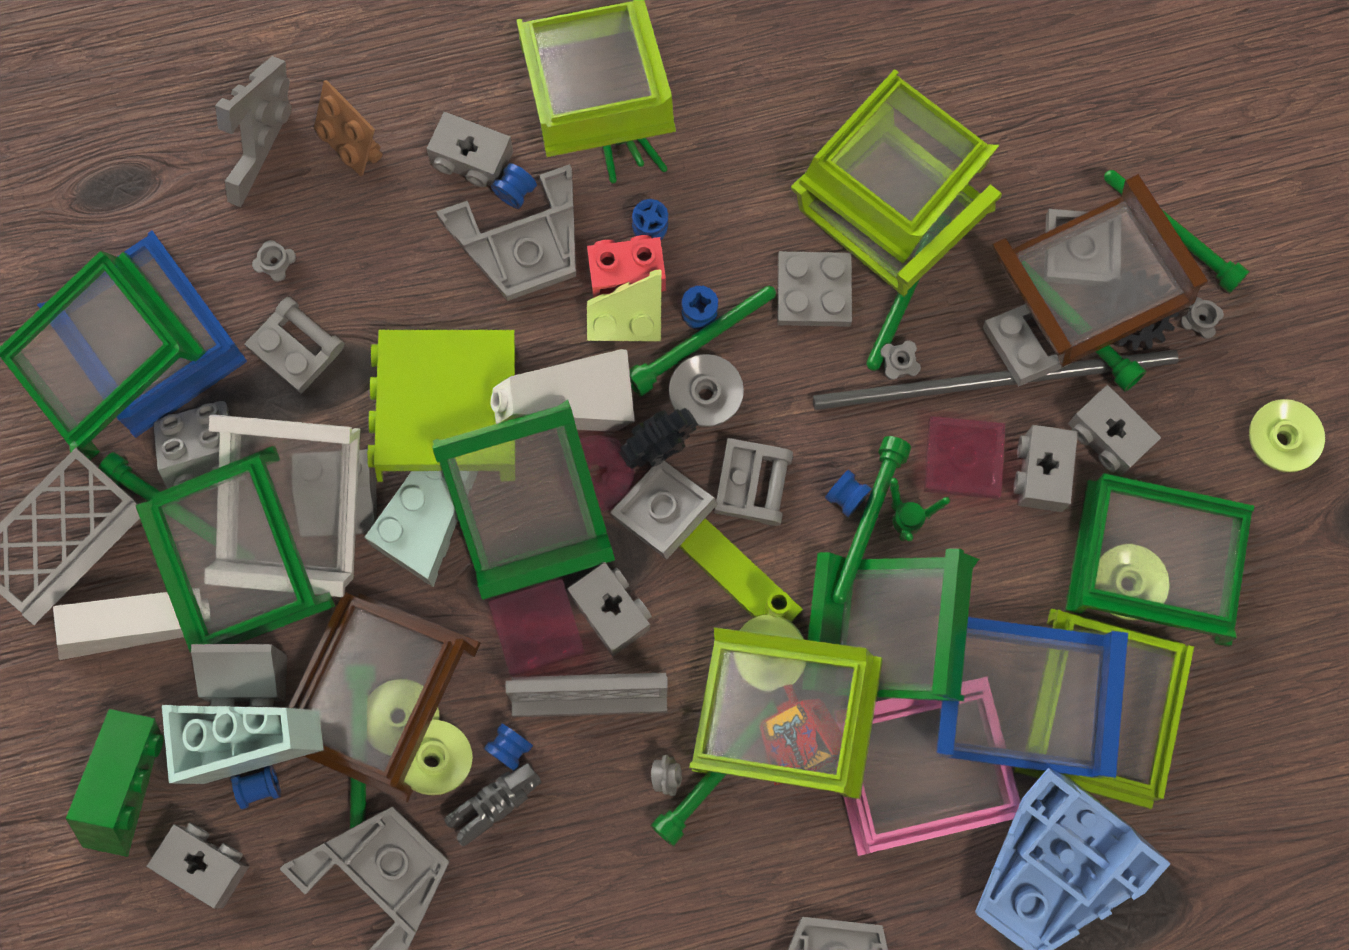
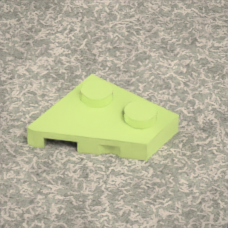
M654 270L650 272V276L633 284H630V282L617 287L610 294H601L588 300L587 341H661L662 270Z

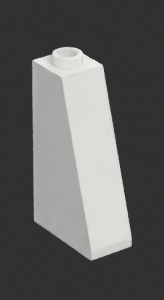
M620 349L510 376L493 388L491 408L495 412L496 424L556 407L567 399L572 409L577 430L617 432L633 423L635 420L627 350Z
M200 588L192 589L204 622L211 621L208 598L201 599ZM168 592L53 606L59 660L184 637Z

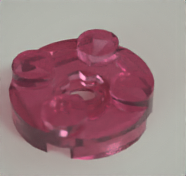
M598 435L584 437L580 439L589 471H591L592 465L598 464L600 468H606L608 472L602 475L601 482L595 483V479L591 477L600 510L612 509L627 495L632 487L634 469L628 468L619 454L622 445L616 438ZM563 453L559 466L560 484L566 497L579 505Z

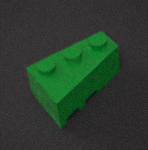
M112 709L108 710L66 816L68 824L83 848L125 857L129 856L155 757L159 756L164 741V736L161 734L155 718Z

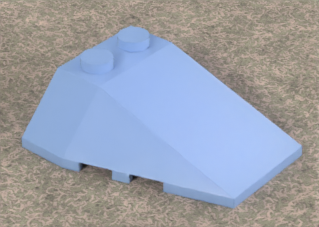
M1048 768L1022 798L975 912L980 918L1023 950H1054L1079 935L1078 930L1098 917L1103 920L1111 915L1112 912L1110 910L1132 897L1135 900L1145 894L1171 863L1127 822L1073 780Z

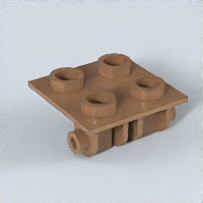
M325 80L323 82L314 129L320 139L327 142L340 155L342 161L347 166H351L361 177L364 175L366 163L370 161L374 164L383 155L380 151V145L373 140L375 129Z

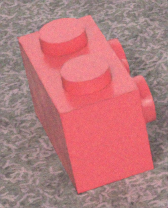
M639 235L631 238L630 241L616 243L614 240H601L592 246H587L593 298L601 294H610L617 287L630 282V284L642 280L650 276V272L654 270H662L661 292L666 291V275L660 237L652 238L649 235Z

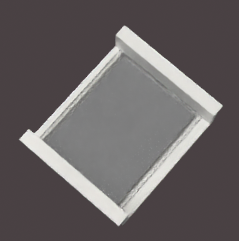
M211 414L209 416V431L220 432L219 468L268 447H276L280 461L268 465L267 468L314 594L321 595L330 592L331 596L343 597L345 595V587L354 578L360 429ZM250 473L219 485L216 561L205 569V584L294 592Z

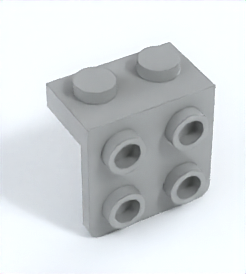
M218 401L204 404L192 410L165 416L154 423L157 467L167 489L219 468L220 432L209 431V416L211 414L230 416L226 402ZM247 475L240 477V481L247 479Z

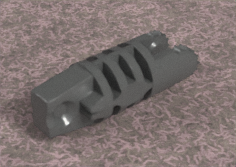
M526 763L512 773L508 771L496 779V782L490 783L478 792L475 797H471L444 818L448 827L455 828L471 819L477 813L479 814L478 817L468 823L466 827H463L457 834L458 836L456 837L461 846L468 845L492 827L495 822H499L511 813L515 807H519L528 799L527 794L541 783L539 776L529 763Z

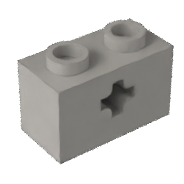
M443 112L427 146V153L430 163L438 171L451 175L453 172L466 177L470 183L479 187H485L486 185L491 186L495 180L502 178L504 168L513 154V147L510 136Z
M1108 385L1078 411L1068 423L1073 431H1078L1077 440L1084 445H1089L1099 454L1098 458L1102 465L1111 472L1116 471L1120 476L1161 439ZM1110 429L1116 432V435L1112 438L1106 433Z
M1032 425L1025 436H1020L1017 457L1023 458L1021 472H1016L1013 486L1014 494H1019L1018 506L1063 512L1071 504L1078 431ZM1040 462H1044L1045 469L1050 470L1048 474H1043V467L1037 466Z
M603 563L567 588L572 601L610 654L614 656L650 631V623L647 620L652 616L639 598L633 601L625 589L629 587V583L620 570L616 567L611 571L608 565ZM607 600H610L613 604L620 602L618 605L619 613L616 616L611 611L604 613Z
M189 822L187 827L173 824L146 867L212 908L223 909L249 868L248 865L240 861L243 854L225 843H222L220 848L207 841L210 834ZM196 856L204 857L203 861L208 865L205 870H197L199 865L194 862Z

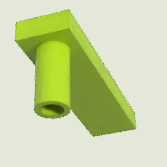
M706 518L679 546L693 562L753 618L769 614L772 617H783L792 623L802 612L803 609L786 592L778 587Z

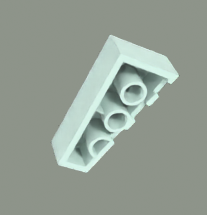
M411 471L365 536V539L373 548L432 587H434L443 557L446 556L450 539L457 521L459 522L443 471ZM460 471L467 495L473 486L478 471Z
M162 705L169 783L206 784L324 750L319 710L277 707Z

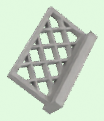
M77 448L60 462L0 522V534L3 532V543H0V548L4 549V570H0V575H4L5 584L4 586L0 582V595L22 613V616L33 625L140 519L135 506L138 503ZM75 459L88 469L89 486H65L64 470ZM93 474L105 485L93 486ZM60 475V486L48 487ZM89 490L90 513H65V491ZM93 490H111L122 501L111 512H94ZM60 491L61 513L37 514L36 498L42 492ZM32 503V514L20 515ZM90 517V533L83 540H66L65 518ZM94 517H105L94 528ZM61 518L62 541H37V519ZM32 519L33 542H8V526L14 520ZM66 545H78L66 557ZM37 546H62V562L56 568H38ZM8 547H33V569L9 570ZM50 573L38 585V574ZM34 574V590L23 601L10 591L9 575Z
M666 673L512 677V681H506V694L512 702L513 718L667 713L668 680Z

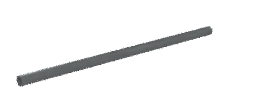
M1176 349L1121 356L1123 359L1128 358L1131 362L1136 360L1143 368L1178 363V352ZM1103 359L1079 361L1031 382L1112 372L1113 369ZM1008 370L813 395L814 410L1015 385L1017 383Z

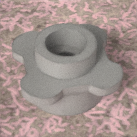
M269 240L259 249L257 258L253 260L252 266L257 273L264 272L270 275L273 281L279 282L285 279V271L288 266L296 261V254L292 249L285 250L280 244ZM273 258H276L277 263L272 264L271 260Z
M1197 297L1195 303L1189 306L1190 309L1187 315L1181 318V326L1185 330L1192 329L1200 333L1204 339H1210L1216 333V324L1224 316L1223 310L1215 303ZM1203 315L1205 317V321H1201L1199 319V316Z
M907 340L902 345L893 346L892 344H886L882 347L881 356L884 358L885 375L887 378L895 380L907 374L914 377L920 372L921 366L916 362L915 352L917 347L914 342ZM898 357H902L904 359V362L899 363L897 360Z
M663 755L662 760H654L651 769L653 789L656 792L663 791V794L675 796L677 787H680L682 771L680 764L676 763L675 757Z

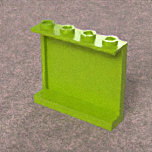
M379 330L378 344L371 345L372 367H377V377H370V399L376 400V411H369V433H375V445H368L367 450L368 468H375L377 482H383V471H442L440 462L437 463L432 449V445H434L433 440H443L496 424L495 412L491 408V396L495 386L510 376L515 375L514 330ZM515 440L455 457L459 471H500V481H515Z

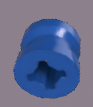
M513 163L507 164L504 168V176L501 179L495 180L491 185L492 191L498 198L516 209L521 208L524 204V196L527 193L533 192L537 187L534 178L524 169Z
M646 199L635 206L632 213L634 235H649L652 238L660 237V240L665 237L668 230V211L663 203L654 199Z
M694 286L685 292L682 298L681 316L689 327L701 330L716 320L718 298L713 290L706 286Z
M847 470L830 489L825 499L830 503H837L842 507V513L849 517L865 500L872 488L867 484H860L855 480V474Z
M501 723L497 729L498 735L495 740L488 742L483 749L515 771L519 766L521 755L528 753L533 745Z

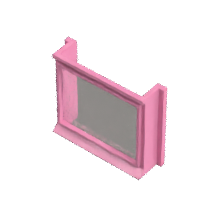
M988 676L962 682L961 695H964V702L959 701L955 742L1006 749ZM887 699L876 702L860 799L843 796L857 856L1013 820L1021 801L1012 767L940 757V754H936L942 701ZM847 709L835 711L832 715L842 733L844 731ZM838 761L834 762L836 771L838 767Z

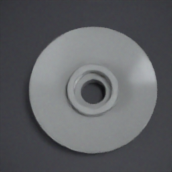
M710 354L696 355L682 362L674 371L669 385V396L674 410L687 408L700 427L717 426L732 418L742 403L744 393L743 382L737 369L726 359ZM703 389H708L712 392L713 396L708 400H704L699 396V392Z

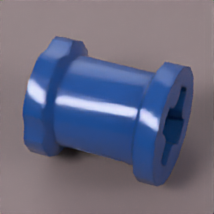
M273 765L266 766L264 770L241 777L239 774L231 777L234 796L241 810L247 809L249 803L267 797H272L273 799L281 798V788Z

